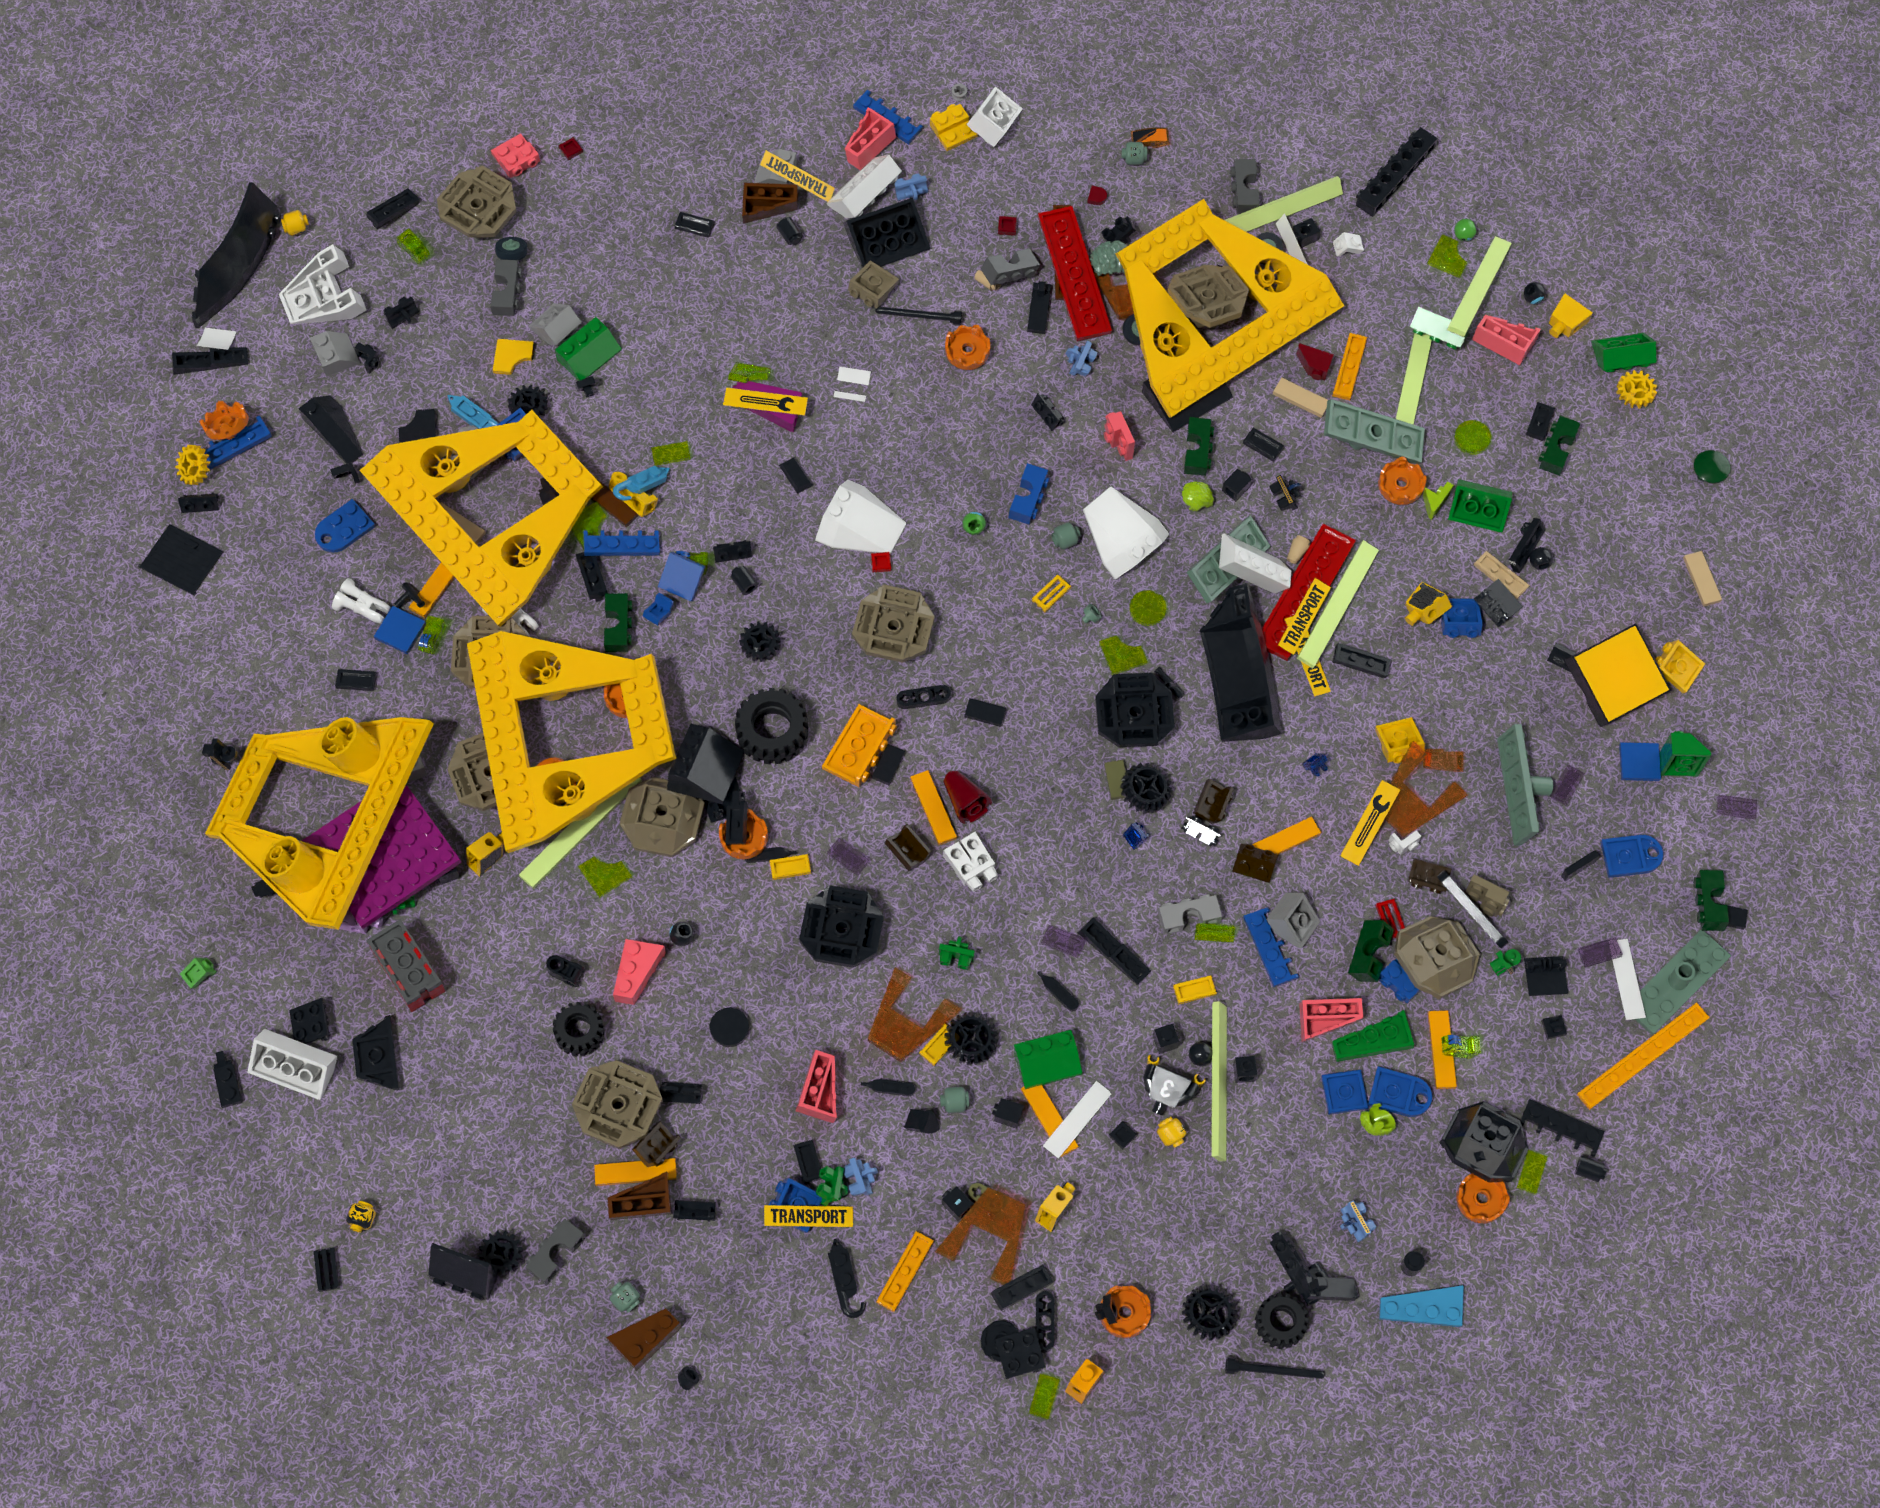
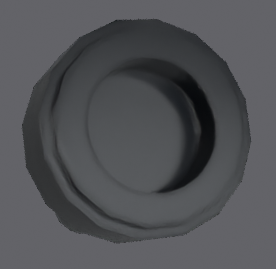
M685 1366L678 1373V1382L685 1390H690L699 1381L698 1373L689 1366Z

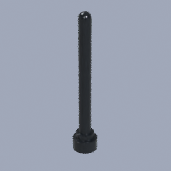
M878 307L875 309L877 314L946 320L953 323V325L959 326L962 319V311L956 310L949 314L889 307Z
M1227 1357L1225 1364V1374L1247 1371L1317 1379L1325 1377V1373L1321 1370L1241 1363L1233 1357Z

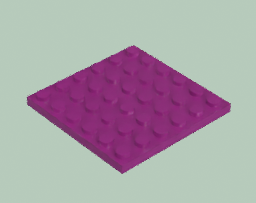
M407 785L404 787L348 908L362 929L462 863ZM362 801L303 839L302 842L338 852Z

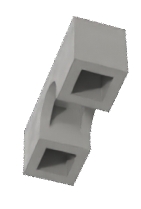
M1209 894L1195 900L1184 899L1177 904L1165 903L1158 910L1164 935L1183 931L1184 923L1182 918L1188 914L1197 916L1201 927L1220 923L1222 919L1216 895L1210 896Z

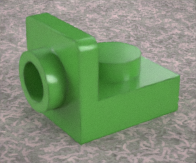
M194 958L180 975L190 988L195 989L208 975H215L216 971L209 959Z

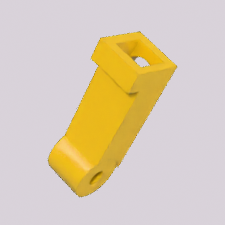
M613 472L609 482V489L613 492V488L627 480V476L622 472ZM627 489L619 491L623 496L632 497V499L624 502L639 516L644 517L655 510L658 498L653 494L648 496L645 492L638 494Z

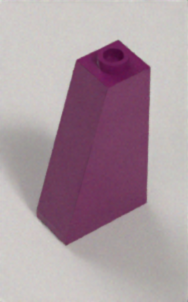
M738 379L737 385H733L734 389L802 397V392ZM745 408L790 432L795 430L799 416L797 414Z

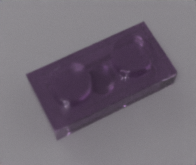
M1567 764L1549 797L1566 806L1585 773Z

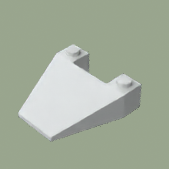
M332 244L319 252L279 293L290 324L353 319L367 310L361 295L352 288L342 293L340 291L335 275L348 268L349 265L344 252Z

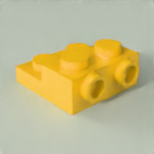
M951 104L947 107L946 111L942 113L937 111L930 118V127L946 151L978 137V134L967 126L969 116L961 104Z
M1679 640L1667 642L1662 647L1663 654L1656 657L1655 660L1666 681H1669L1681 693H1686L1705 663Z
M1412 717L1375 726V732L1382 744V751L1388 763H1400L1410 757L1418 759L1425 753V743Z

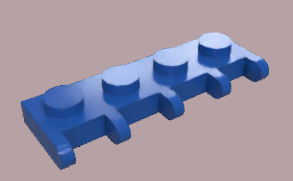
M866 90L853 104V108L865 116L866 110L869 107L894 123L896 137L909 145L923 130L924 126L920 124L916 128L909 123L911 121L909 116L905 119L895 114L897 108L893 107L889 110L881 105L884 101L883 99L879 98L875 101L869 97L871 91Z
M257 416L258 422L249 427L245 426L232 439H224L215 445L212 440L208 442L211 447L205 449L204 453L209 455L207 461H210V464L207 465V468L212 469L271 438L272 435L261 417Z
M583 530L584 556H655L660 553L658 530H654V536H642V530H638V536H623V530H619V536H605L604 530H600V536H588V531Z
M1267 907L1244 915L1243 919L1273 987H1277L1296 980L1299 976L1298 974L1291 975L1287 968V964L1292 963L1291 958L1283 959L1279 947L1285 944L1283 940L1276 942L1272 934V928L1264 915L1270 912Z

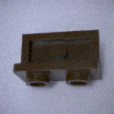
M1212 779L1206 780L1193 814L1211 824L1222 821L1226 815V807L1233 798L1232 792L1234 788L1231 786L1225 788Z
M908 824L904 825L900 832L887 838L884 842L908 871L923 864L931 853L928 846Z
M1240 844L1232 872L1270 883L1278 855L1270 850L1255 848L1250 844Z
M1413 858L1408 882L1411 883L1412 887L1422 889L1425 886L1429 887L1431 892L1441 894L1442 891L1446 892L1447 888L1437 876L1444 870L1450 876L1452 868Z
M659 1121L648 1131L647 1136L642 1138L633 1147L632 1151L646 1167H657L665 1161L664 1157L666 1154L672 1152L678 1146L677 1142L681 1137L679 1135L673 1136L662 1122Z

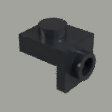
M358 342L355 346L356 354L358 357L366 360L364 366L366 372L370 374L379 365L378 353L370 345H363Z

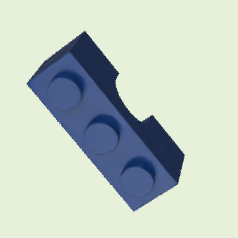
M1027 463L1021 478L1020 487L1029 490L1031 494L1025 497L1015 494L1009 510V519L1025 524H1030L1031 519L1035 520L1038 512L1036 505L1037 503L1041 504L1044 493H1041L1042 489L1047 488L1050 479L1047 477V469Z

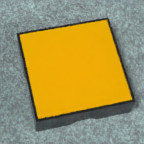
M1636 623L1564 660L1577 685L1583 691L1587 704L1600 727L1627 715L1671 691Z

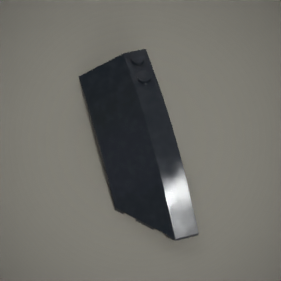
M249 182L239 212L224 240L199 270L195 269V277L198 281V287H194L193 302H196V309L192 312V321L195 328H200L236 297L261 263L271 239L275 238V228L281 221V213H279L277 205L253 182Z
M1244 583L1228 589L1225 599L1216 606L1210 615L1211 618L1208 623L1199 630L1210 671L1222 742L1266 739L1282 734L1275 684L1262 628L1249 585Z

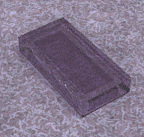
M1725 795L1717 796V815L1756 819L1757 800Z
M840 838L827 851V855L856 876H859L870 862L867 857Z
M1048 925L1041 944L1078 958L1085 939Z
M1615 937L1578 948L1579 956L1585 968L1620 958L1623 955Z

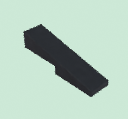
M229 347L228 350L209 348V352H172L173 375L248 365L247 347Z
M1094 917L1077 932L1136 985L1151 972L1124 944H1120Z

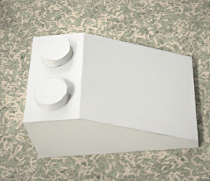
M994 87L969 120L967 126L994 147L1007 132L1022 108L997 87Z

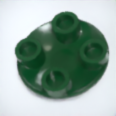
M1706 450L1699 453L1693 464L1697 478L1702 482L1708 483L1725 481L1731 469L1726 456L1714 450Z

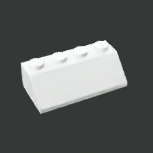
M890 155L875 157L826 204L847 219L859 217L863 213L862 210L873 204L874 198L877 195L883 194L886 191V186L889 183H894L902 171Z
M1225 533L1222 534L1220 569L1272 593H1278L1290 588L1291 570L1280 559Z
M264 1029L254 1038L247 1073L321 1100L334 1073L337 1056Z

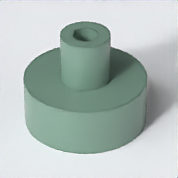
M1088 604L1083 609L1085 616L1082 617V620L1085 623H1088L1090 620L1096 623L1102 618L1099 610L1092 604Z

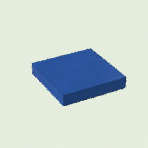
M670 552L658 587L686 600L693 601L705 566Z
M392 606L375 633L374 639L408 654L424 629L426 621Z
M1620 742L1621 780H1661L1659 743Z
M1361 1070L1321 1075L1328 1115L1368 1110Z

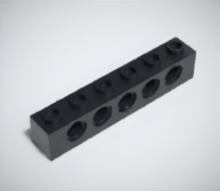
M1422 127L1416 132L1413 131L1408 141L1401 144L1397 154L1391 155L1387 162L1388 164L1385 167L1382 166L1378 170L1377 176L1375 178L1372 177L1368 181L1367 187L1358 192L1356 195V206L1373 217L1433 151L1438 138Z

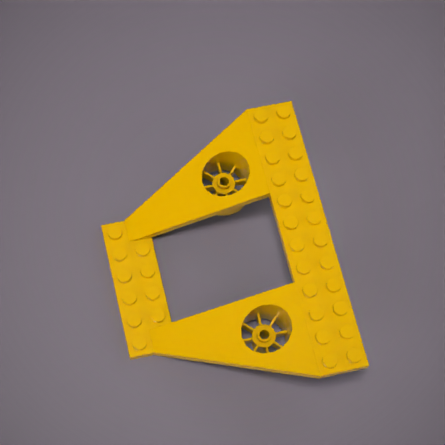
M1205 199L1200 200L1115 253L1125 271L1150 386L1169 418L1344 307L1326 274L1215 216ZM1207 239L1249 289L1248 296L1258 301L1266 311V313L1212 347L1209 346L1153 275L1154 272ZM1259 262L1266 263L1264 270L1260 267ZM1269 266H1271L1275 271H1270ZM1273 283L1277 284L1275 291L1271 286ZM1158 326H1165L1164 333L1160 332ZM1169 329H1171L1172 332L1174 333L1173 336H1171L1170 334H1168ZM1154 332H1156L1157 338H1153ZM1174 337L1177 338V344L1174 343ZM1172 347L1177 348L1175 355L1171 351Z
M530 410L520 421L387 445L359 470L499 627L529 601L541 579L550 570L553 559L589 499L603 488L597 479L533 410ZM516 447L560 495L479 547L435 498L444 492L452 493L459 491L469 482L472 474ZM451 454L458 455L454 460H451ZM433 471H438L439 473L434 477ZM532 542L538 543L534 549L531 548ZM524 544H527V547L523 549L520 548ZM539 550H541L540 555H536V553ZM513 559L519 561V563L515 566L513 564Z
M499 631L467 643L506 852L511 853L545 841L573 821L584 820L595 811L599 804L660 764L676 759L655 657L652 654L632 660L504 631ZM620 683L634 749L530 767L517 701L539 697L544 700L554 701L561 699L569 692Z
M343 717L323 728L270 735L254 733L205 834L210 838L222 839L306 923L311 926L339 930L434 723L430 720L406 717L357 723L351 718ZM276 759L369 786L338 852L299 841L292 836H282L245 824Z

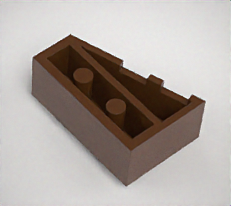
M744 183L743 224L798 209V185Z
M666 1171L659 1176L608 1197L609 1219L620 1220L672 1215L668 1172Z
M665 1308L606 1338L608 1343L637 1371L682 1327L680 1322Z

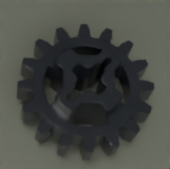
M522 385L521 390L516 388V393H510L511 398H508V409L511 411V414L521 408L525 414L533 410L539 418V415L545 416V410H548V400L545 397L544 391L540 392L539 387L533 389L532 385L529 388Z
M758 621L756 626L750 623V629L744 628L745 633L740 634L742 640H739V643L742 646V653L746 652V658L752 656L753 661L759 658L760 662H763L765 657L767 660H770V655L776 656L775 650L780 649L779 643L781 641L780 637H778L779 632L774 631L773 625L768 627L767 622L761 625L760 621Z
M497 1230L494 1237L489 1233L490 1239L482 1240L485 1246H479V1250L483 1252L478 1255L479 1259H484V1262L490 1263L496 1276L499 1271L502 1272L503 1276L506 1275V1270L513 1273L512 1267L520 1266L517 1260H523V1256L519 1254L524 1251L522 1247H518L521 1244L520 1240H515V1234L509 1237L506 1230L503 1235ZM492 1245V1250H491V1252L488 1254V1250H489L490 1246ZM496 1247L503 1251L505 1259L498 1254ZM514 1252V1256H513L512 1260L510 1261V1260H509L510 1255H511V1253ZM495 1263H502L503 1265H502V1266H497V1265H494V1264H495Z

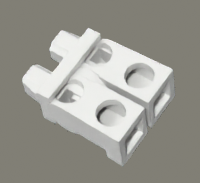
M976 832L960 840V843L957 842L943 851V857L949 862L963 885H968L973 892L982 887V883L978 878L984 875L988 883L998 877L994 868L995 862L991 859Z

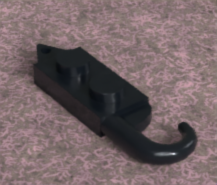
M834 1239L828 1257L840 1308L847 1317L857 1318L863 1314L865 1303L861 1302V1307L856 1312L849 1309L847 1299L852 1298L857 1293V1285L848 1248L845 1249Z

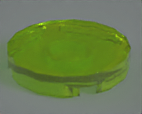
M1468 420L1461 423L1455 430L1454 442L1460 451L1470 453L1469 455H1478L1487 450L1491 442V433L1489 428L1482 422Z
M1143 590L1136 593L1129 604V613L1132 619L1143 626H1154L1164 619L1167 610L1164 598L1151 590Z

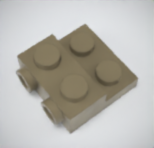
M869 261L849 281L848 291L852 297H859L864 300L866 306H873L877 309L887 299L888 293L899 284V278L874 262Z
M1475 874L1465 891V894L1471 900L1482 902L1479 909L1489 917L1502 916L1510 901L1507 899L1509 891Z

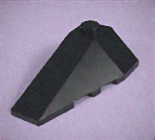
M331 395L313 397L298 408L302 419L346 464L354 463L363 455L343 408Z

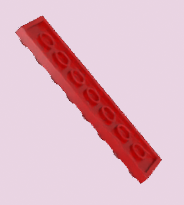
M1073 206L1038 213V220L1076 341L1111 334L1112 329Z
M1322 524L1294 572L1290 588L1283 591L1262 628L1268 652L1286 661L1289 660L1291 653L1278 646L1288 628L1285 618L1295 615L1315 578L1329 587L1331 586L1356 542L1355 539Z

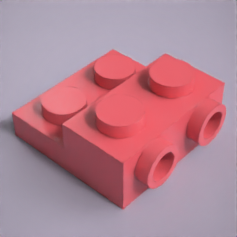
M521 133L491 150V154L509 178L519 176L524 170L529 167L533 168L540 162L538 152L530 142L525 140Z
M1122 412L1109 413L1105 417L1107 420L1104 425L1106 429L1104 432L1105 441L1107 443L1110 442L1112 448L1117 447L1120 456H1124L1126 461L1133 459L1135 441Z

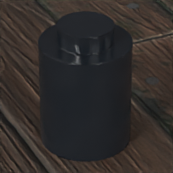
M785 217L778 222L776 228L788 245H797L803 235L792 218Z
M737 566L732 570L730 578L743 595H748L757 589L759 584L745 566Z
M1580 1155L1574 1174L1599 1182L1600 1179L1604 1180L1607 1168H1604L1605 1163Z
M1417 1251L1408 1252L1401 1262L1402 1272L1407 1276H1416L1424 1266L1425 1260L1423 1255Z

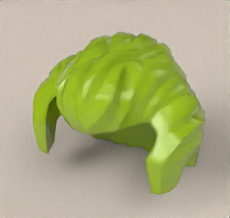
M1194 481L1184 485L1182 496L1185 504L1190 506L1189 510L1197 512L1202 507L1209 508L1213 506L1214 498L1207 484Z
M1381 1103L1373 1104L1369 1111H1363L1360 1114L1361 1125L1369 1134L1374 1136L1388 1135L1396 1128L1393 1116L1387 1110L1379 1109L1382 1106Z

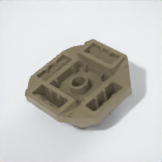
M483 165L473 170L458 173L437 198L440 220L469 238L496 237L517 212L512 183Z
M1203 265L1174 275L1168 286L1167 293L1184 315L1194 322L1197 328L1204 326L1211 328L1241 317L1249 289L1231 266Z
M882 585L877 591L861 600L852 637L866 655L904 663L926 653L935 616L925 602L921 592ZM891 626H895V627H897L898 629H896V630H890L889 628H890Z
M472 616L453 636L451 673L467 688L475 689L467 643L499 631L529 637L512 617L499 627L490 616Z
M480 733L457 743L455 753L447 770L460 804L485 811L497 806L492 777L488 776L491 771L484 734Z
M652 777L628 789L620 827L635 850L675 857L680 851L696 841L705 805L702 799L668 791V780ZM659 811H666V812H667V813H666L665 815H663V816L657 815V813H658Z
M1432 916L1400 930L1396 935L1394 951L1395 957L1415 988L1431 994L1437 999H1441L1471 984L1480 953L1458 921Z
M615 1060L588 1069L572 1106L584 1135L622 1149L647 1136L663 1099L652 1074ZM622 1102L624 1105L621 1109H614V1104Z

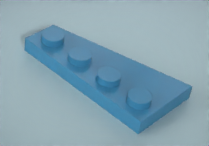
M1464 1285L1380 1298L1379 1320L1462 1327Z

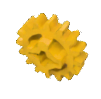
M1633 370L1632 374L1626 372L1625 376H1621L1616 386L1618 388L1616 394H1621L1619 400L1624 399V405L1630 403L1631 408L1637 405L1638 409H1640L1642 404L1647 407L1649 403L1653 402L1657 391H1655L1657 385L1653 384L1654 378L1649 379L1650 374L1644 376L1643 371H1640L1639 374L1635 370Z
M199 445L182 447L183 452H178L180 458H176L178 465L175 466V468L179 469L177 475L181 476L180 481H185V484L188 485L203 483V478H207L206 471H210L207 468V465L210 464V461H207L209 455L204 454L205 449Z

